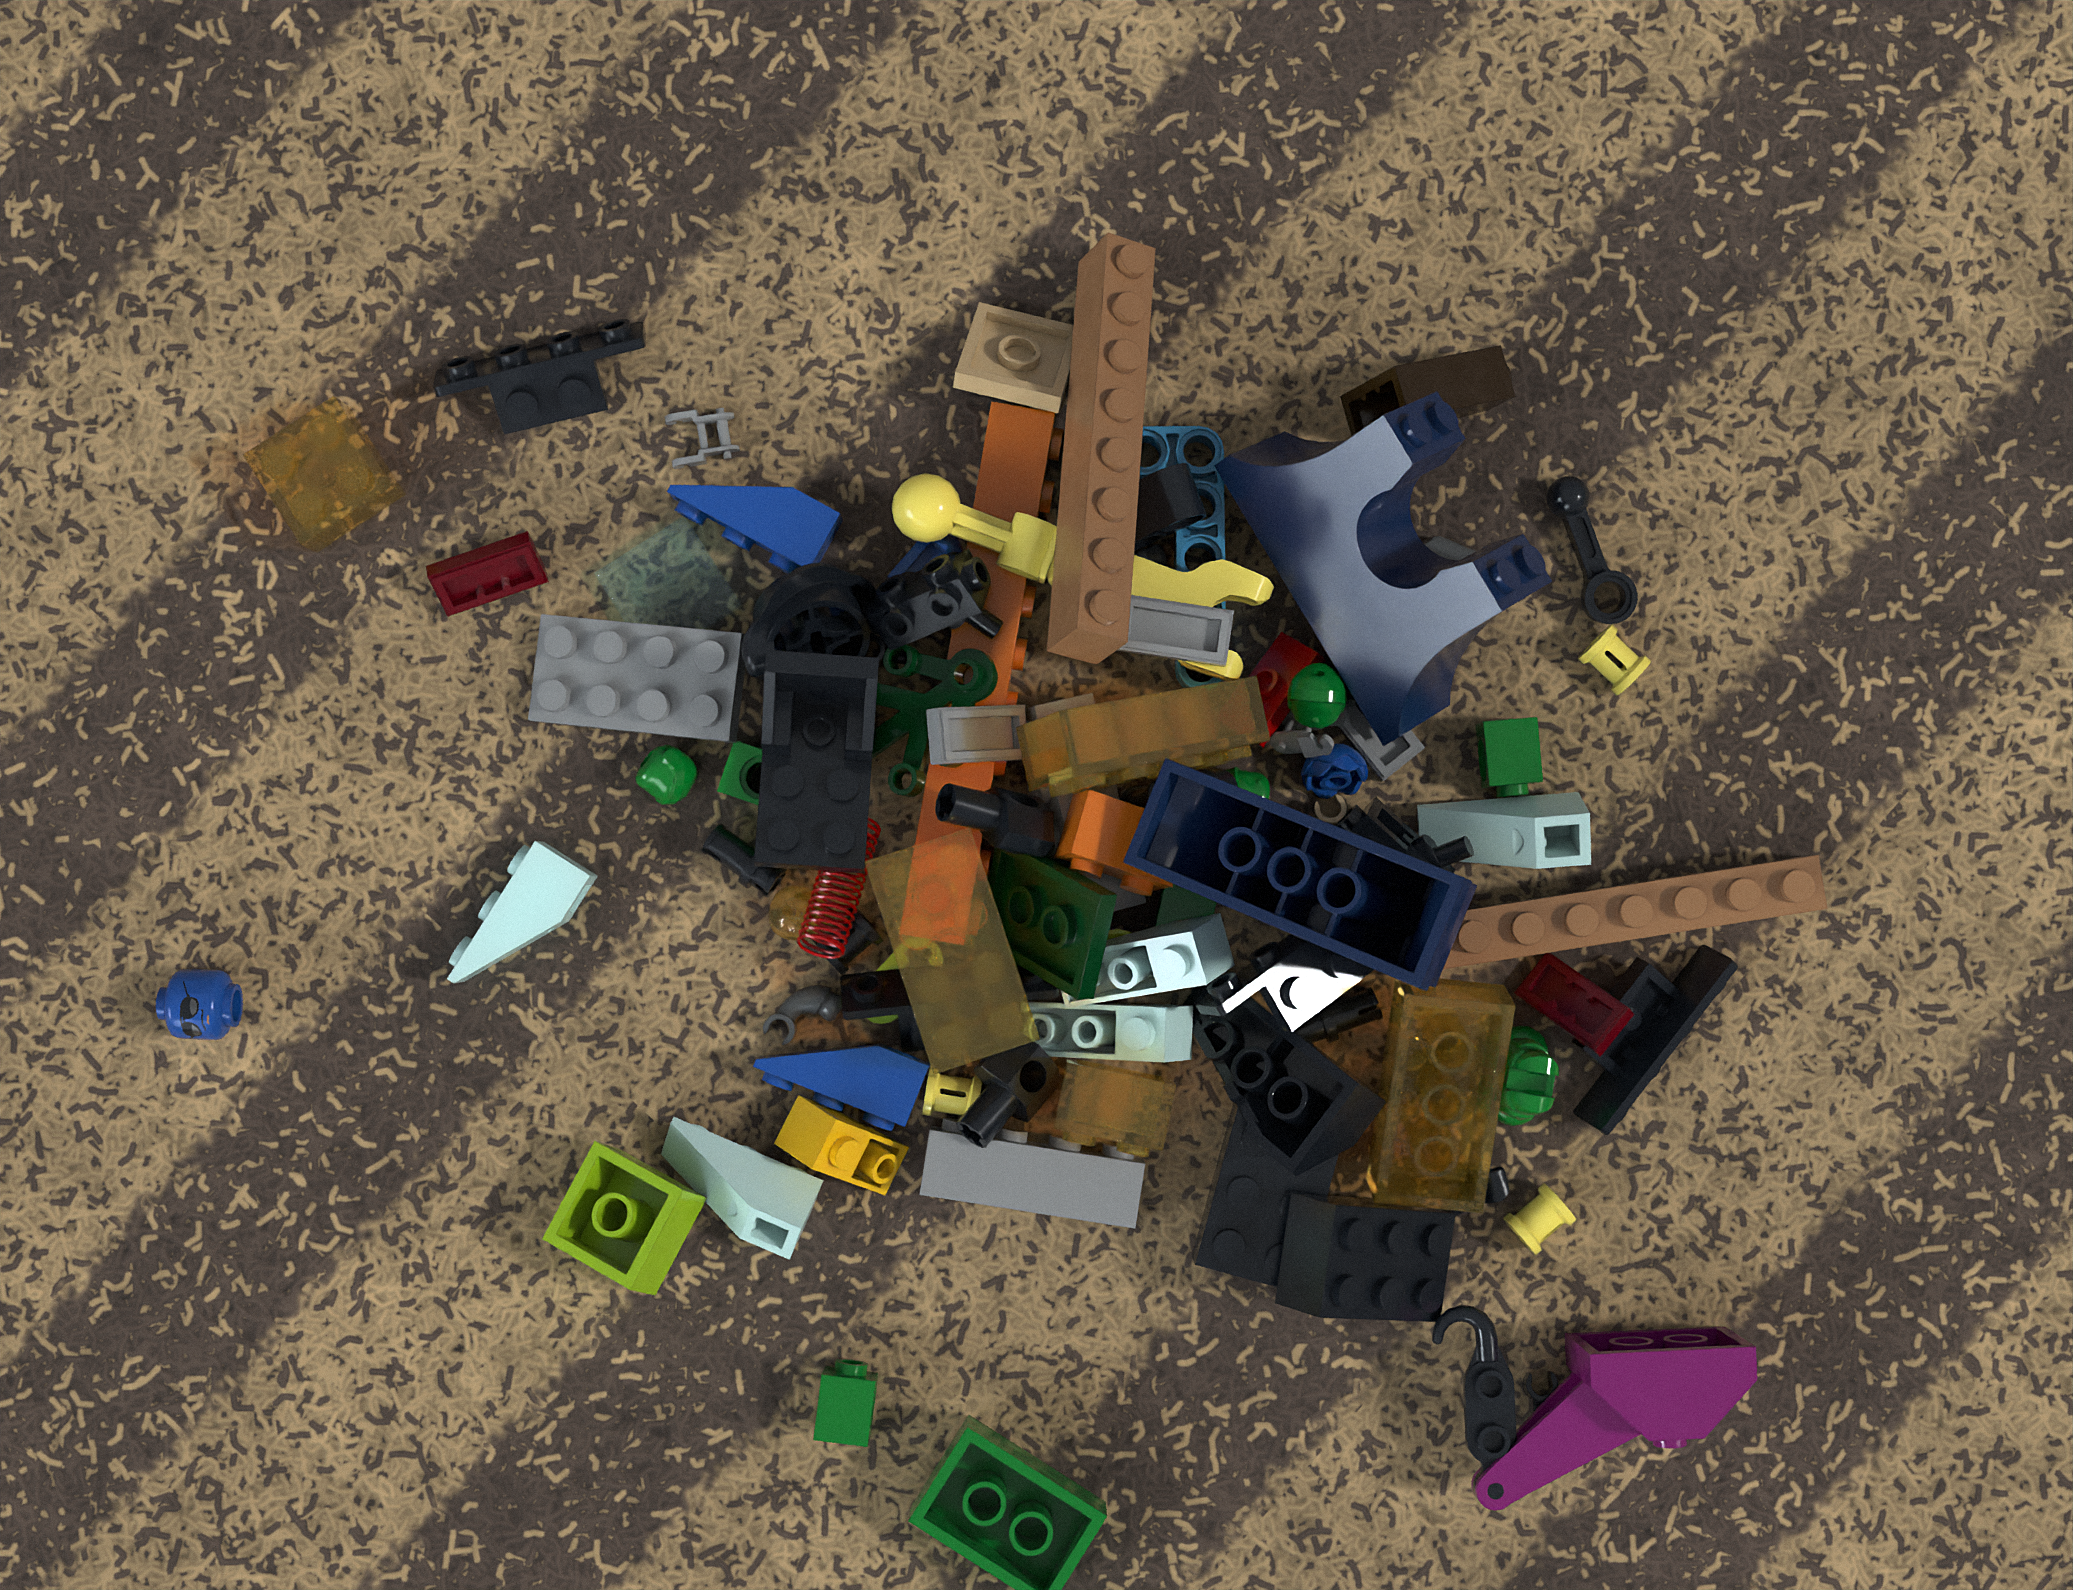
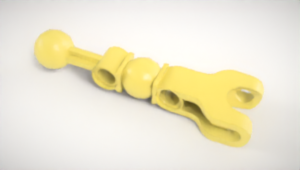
M924 473L912 476L903 482L894 494L892 503L894 522L900 531L912 540L929 543L941 540L950 534L1000 553L996 564L1001 568L1045 584L1047 579L1052 586L1057 526L1020 512L1015 513L1010 523L960 503L959 494L952 484L939 475ZM1134 555L1131 595L1208 607H1214L1226 600L1256 606L1269 600L1274 589L1271 581L1265 576L1223 559L1204 563L1193 571L1181 572ZM1229 649L1225 667L1177 660L1180 665L1224 681L1239 680L1243 670L1242 658H1240L1238 653Z

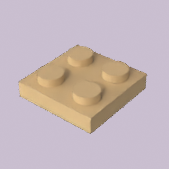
M979 302L955 371L953 388L1059 413L1070 373L1073 325Z

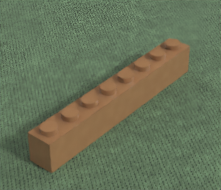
M1108 232L1078 263L1047 652L1096 665L1128 642L1156 248Z
M1819 855L1798 856L1468 908L1443 969L1828 909Z

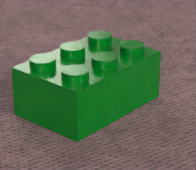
M968 1415L913 1502L908 1522L1015 1590H1062L1107 1518L1106 1501L971 1415Z

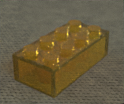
M1257 676L1059 710L1016 727L1029 792L1049 788L1051 798L1079 793L1083 789L1100 786V789L1123 785L1132 782V780L1148 777V780L1156 779L1165 758L1189 768H1195V770L1225 765L1230 761L1251 757V746L1270 741Z
M971 827L865 861V866L933 1074L1040 1040Z
M1395 978L1378 1095L1387 1103L1374 1120L1366 1174L1374 1203L1483 1213L1516 1006L1504 985L1439 978L1436 988L1429 986L1428 990L1425 991Z

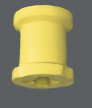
M1610 624L1579 655L1578 660L1583 664L1591 663L1613 684L1611 691L1615 695H1619L1643 673L1651 663V660L1646 655L1639 657L1616 636L1618 629L1613 624ZM1609 651L1623 664V668L1620 669L1612 662L1605 652Z
M930 1067L922 1115L931 1116L936 1111L963 1116L981 1094V1080L976 1074L972 1079L940 1074L938 1068ZM941 1093H947V1094H953V1095H959V1096H964V1097H958V1096H952V1095H946V1094H941Z
M1545 1183L1538 1187L1539 1195L1517 1214L1508 1213L1503 1217L1506 1224L1535 1256L1542 1251L1540 1244L1564 1223L1571 1226L1576 1221L1572 1212Z

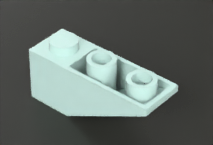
M1579 792L1417 805L1419 836L1423 834L1430 836L1437 846L1463 836L1468 837L1473 847L1474 856L1459 862L1532 869L1591 865L1590 812Z
M535 841L531 848L523 845L507 869V872L513 876L503 892L500 893L495 890L482 906L478 918L484 922L473 939L468 936L464 937L451 955L449 964L453 965L454 969L447 979L452 983L465 982L569 922L598 876L545 842Z
M1221 914L1174 921L1108 939L1094 999L1076 1000L1061 991L1065 1007L1070 1008L1207 985L1235 965Z
M1020 1001L1019 1031L1039 1044L1049 1057L1164 1063L1192 1060L1193 1005L1094 1003L1066 1008L1064 1002Z
M673 1117L661 1155L696 1192L707 1197L705 1202L740 1239L790 1260L824 1180L809 1175L798 1167L788 1166L760 1154L749 1146L739 1145L711 1133L700 1125L690 1124Z

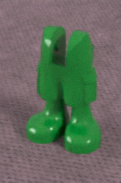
M1514 1026L1497 1033L1484 1048L1483 1061L1491 1067L1500 1069L1503 1076L1486 1075L1481 1077L1478 1083V1093L1485 1109L1496 1120L1510 1126L1523 1125L1532 1120L1535 1115L1542 1114L1552 1107L1555 1100L1552 1097L1555 1076H1559V1067L1548 1054L1546 1040L1539 1031L1529 1026Z

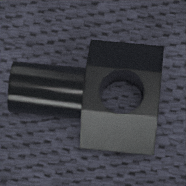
M951 783L945 784L938 794L935 806L938 820L977 829L994 848L1014 854L1044 858L1055 843L1054 814L1040 797L999 787L980 791Z
M1014 1027L1007 1029L974 1068L975 1074L986 1088L957 1121V1128L971 1143L978 1147L986 1148L1011 1116L1026 1123L1033 1118L1060 1085L1059 1068L1039 1044ZM1022 1069V1078L1020 1081V1072Z

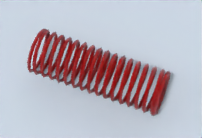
M868 817V821L873 823L877 829L868 823L867 827L876 833L871 834L867 831L866 848H871V851L866 849V855H869V859L865 857V863H867L865 873L850 874L827 871L821 873L819 870L817 872L818 875L815 877L816 883L813 884V891L810 894L811 898L808 900L809 906L806 907V914L803 916L804 921L801 923V930L798 933L799 937L796 938L799 947L809 954L821 958L836 959L845 953L846 948L844 945L848 944L847 937L850 936L849 930L852 929L851 922L855 920L854 914L857 913L858 899L862 897L861 891L864 890L863 884L866 883L865 876L869 872L867 869L871 867L869 861L873 860L874 846L877 845V838L880 837L881 833L878 823ZM827 875L831 879H824L822 876ZM833 875L845 877L850 880H853L854 882L845 881ZM825 883L830 887H823L820 884ZM832 883L844 885V886L849 887V888H851V889H845V888H842V887H838V886H836V885H834V884H832ZM818 891H823L828 895H821ZM830 891L839 892V893L845 894V895H847V896H849V897H845V896H841V895H838V894H834V893H832V892H830ZM851 893H858V896L856 897ZM820 898L825 902H818L815 899ZM829 899L838 900L840 902L846 903L847 905L839 904ZM818 906L823 910H816L813 907ZM827 907L836 908L844 912L835 911ZM846 908H853V912L847 910ZM811 914H816L821 918H814ZM826 915H831V916L840 918V919H842V920L834 919V918L828 917V916H826ZM844 916H851V919L848 920ZM808 922H814L820 926H812ZM822 922L830 923V924H833V925L838 926V927H833V926L824 924V923H822ZM811 929L818 934H812L807 932L806 930ZM820 930L828 931V932H831V933L836 934V935L828 934V933L822 932V931H820ZM838 931H846V935H843ZM804 938H811L827 946L838 947L841 951H831L817 947ZM800 939L802 940L803 943H805L807 946L811 947L812 949H814V950H816V951H820V952L826 953V954H832V955H825V954H821V953L814 952V951H812V950L806 948L805 946H803V945L800 943ZM836 939H843L844 942L841 943L840 941H838V940H836Z

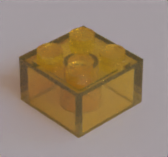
M335 396L324 401L243 454V457L299 543L316 553L406 495L350 407Z
M1065 1058L1053 1117L1054 1128L1062 1130V1139L1065 1141L1095 1146L1096 1137L1115 1141L1116 1151L1140 1157H1149L1150 1148L1163 1151L1176 1084L1168 1077L1076 1058Z

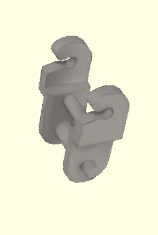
M724 408L716 409V414L699 416L697 410H689L668 414L664 417L665 424L667 425L677 424V421H682L683 423L694 421L698 430L701 448L698 450V455L672 460L673 469L684 468L685 465L690 467L707 464L706 457L723 454L724 459H731V453L740 451L738 445L731 444L728 421L734 419V413L724 412ZM716 423L720 446L708 448L705 425Z
M1346 708L1344 713H1341L1338 719L1330 726H1339L1345 722L1348 715ZM1291 710L1282 721L1284 725L1283 731L1275 732L1270 739L1271 746L1277 752L1282 754L1303 753L1305 758L1329 755L1334 747V741L1327 734L1322 735L1319 744L1311 731L1322 730V728H1309L1301 725L1296 721Z

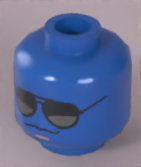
M180 969L172 975L167 987H161L158 990L156 997V1014L158 1019L165 1020L170 1034L180 1039H222L231 1027L239 1025L242 1016V989L239 984H233L228 973L221 970Z

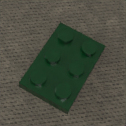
M995 848L976 939L1076 1000L1094 999L1118 894L1076 871L1069 870V867L1047 855L1044 858H1038L1025 854H1014Z

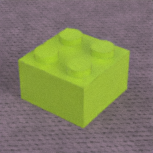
M594 1141L542 1239L629 1290L656 1295L707 1197L618 1148Z

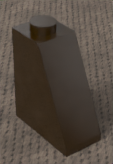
M1501 345L1396 365L1341 395L1340 398L1351 437L1382 415L1436 391L1442 400L1451 406L1457 418L1490 410L1516 397L1512 386L1511 371L1506 364Z

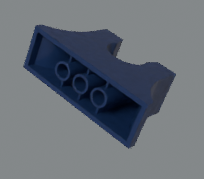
M1437 391L1382 415L1348 440L1318 442L1302 439L1284 431L1230 454L1214 465L1383 746L1450 705V692L1456 668L1475 636L1497 615L1552 582L1545 570V561L1541 553L1534 546L1530 545L1524 534L1492 542L1461 560H1451L1437 555L1417 535L1410 516V498L1416 482L1423 474L1445 464L1466 439L1458 426L1456 413L1449 404L1442 400Z
M1165 758L1123 861L1128 865L1425 991L1428 990L1429 986L1436 988L1477 888L1476 884L1462 876Z

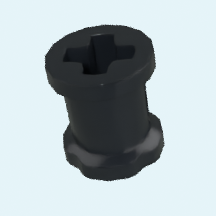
M848 908V909H847V910L853 912V908ZM858 908L857 913L854 914L855 920L851 922L852 929L849 930L850 936L847 937L848 944L844 945L846 948L844 955L836 959H827L841 975H844L849 970L848 963L871 944L878 946L884 941L879 932ZM838 931L843 935H846V931ZM836 939V940L840 941L841 943L844 942L843 939ZM813 940L817 947L831 951H841L838 947L827 946Z

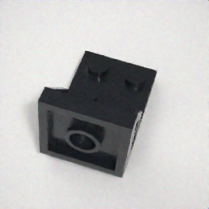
M766 650L761 742L762 765L754 856L755 866L864 873L879 658Z

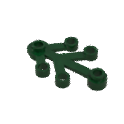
M909 645L901 646L892 651L887 648L885 651L883 663L889 673L904 678L918 673L942 680L940 684L925 694L877 682L876 705L901 711L874 729L872 759L909 734L902 763L896 764L888 775V785L895 794L915 797L925 787L926 777L923 771L929 751L926 710L944 708L952 704L951 707H973L975 703L990 696L996 688L998 681L997 669L991 657L983 651L964 649L957 652L950 660L921 654L916 648ZM906 652L907 662L903 668L899 669L897 659L901 653ZM971 666L973 678L968 684H964L965 672ZM963 763L940 765L949 768H956L961 766ZM907 771H910L912 781L910 786L904 789L902 778Z

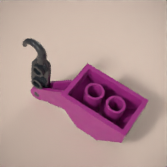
M1459 1305L1449 1308L1442 1313L1433 1327L1432 1341L1436 1345L1443 1342L1445 1331L1455 1322L1462 1321L1468 1323L1475 1331L1476 1346L1463 1377L1465 1441L1470 1453L1481 1463V1467L1475 1472L1471 1481L1472 1492L1485 1508L1494 1511L1506 1508L1527 1494L1639 1435H1643L1648 1441H1653V1446L1667 1449L1687 1446V1439H1705L1757 1381L1756 1346L1727 1327L1565 1333L1566 1366L1572 1373L1516 1430L1514 1379L1498 1346V1336L1494 1323L1488 1315L1474 1306Z

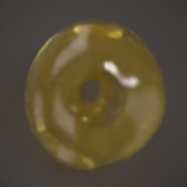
M792 885L782 888L774 895L769 907L768 919L773 932L779 937L787 940H796L799 937L798 933L801 930V923L804 921L803 916L806 914V907L809 906L808 900L811 898L810 894L813 890L804 886ZM820 898L815 899L818 902H824ZM818 906L813 907L816 910H823ZM811 914L814 918H821L817 914ZM808 922L812 926H820L814 922ZM811 929L806 930L809 933L818 934Z

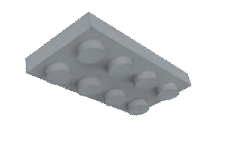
M541 614L528 720L736 743L745 674V664L741 653L745 634Z

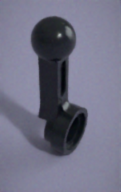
M1574 476L1560 477L1550 485L1546 500L1551 512L1562 518L1583 573L1582 608L1587 616L1595 622L1601 624L1623 622L1631 616L1636 608L1638 601L1636 586L1626 574L1610 570L1606 565L1586 509L1590 500V493L1586 484ZM1604 582L1614 584L1620 592V602L1617 608L1610 613L1600 611L1594 602V593L1597 587Z

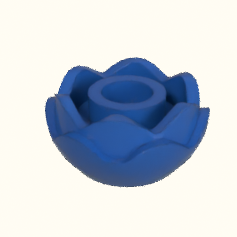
M1334 744L1331 754L1308 757L1302 767L1301 776L1307 791L1312 790L1318 797L1329 799L1337 793L1345 795L1355 794L1362 782H1366L1368 768L1366 761L1356 750L1345 744Z

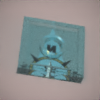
M685 516L594 573L625 622L707 630L743 607Z

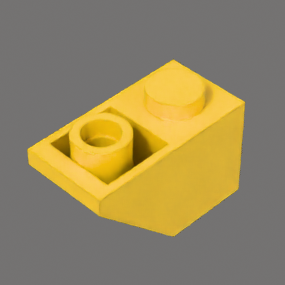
M798 1095L774 1142L775 1145L813 1170L882 1195H886L909 1149L908 1146L835 1109Z

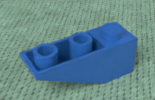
M670 485L667 490L668 494L678 501L675 508L676 512L703 526L707 518L725 527V530L721 536L746 551H750L753 544L769 551L772 555L768 562L787 574L803 565L820 563L843 522L839 512L793 487Z
M878 1043L760 1056L755 1060L753 1067L765 1071L762 1080L773 1086L792 1091L794 1084H798L815 1091L812 1097L813 1101L838 1111H842L845 1104L865 1111L862 1120L879 1128L892 1131L895 1123L903 1127L906 1126L931 1063L910 1054L902 1053V1051L885 1044Z

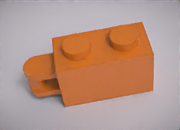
M1090 789L1072 796L1055 854L1056 858L1071 862L1069 870L1076 871L1085 877L1101 879L1102 873L1121 879L1120 888L1144 896H1151L1153 890L1173 887V883L1123 862L1145 808Z

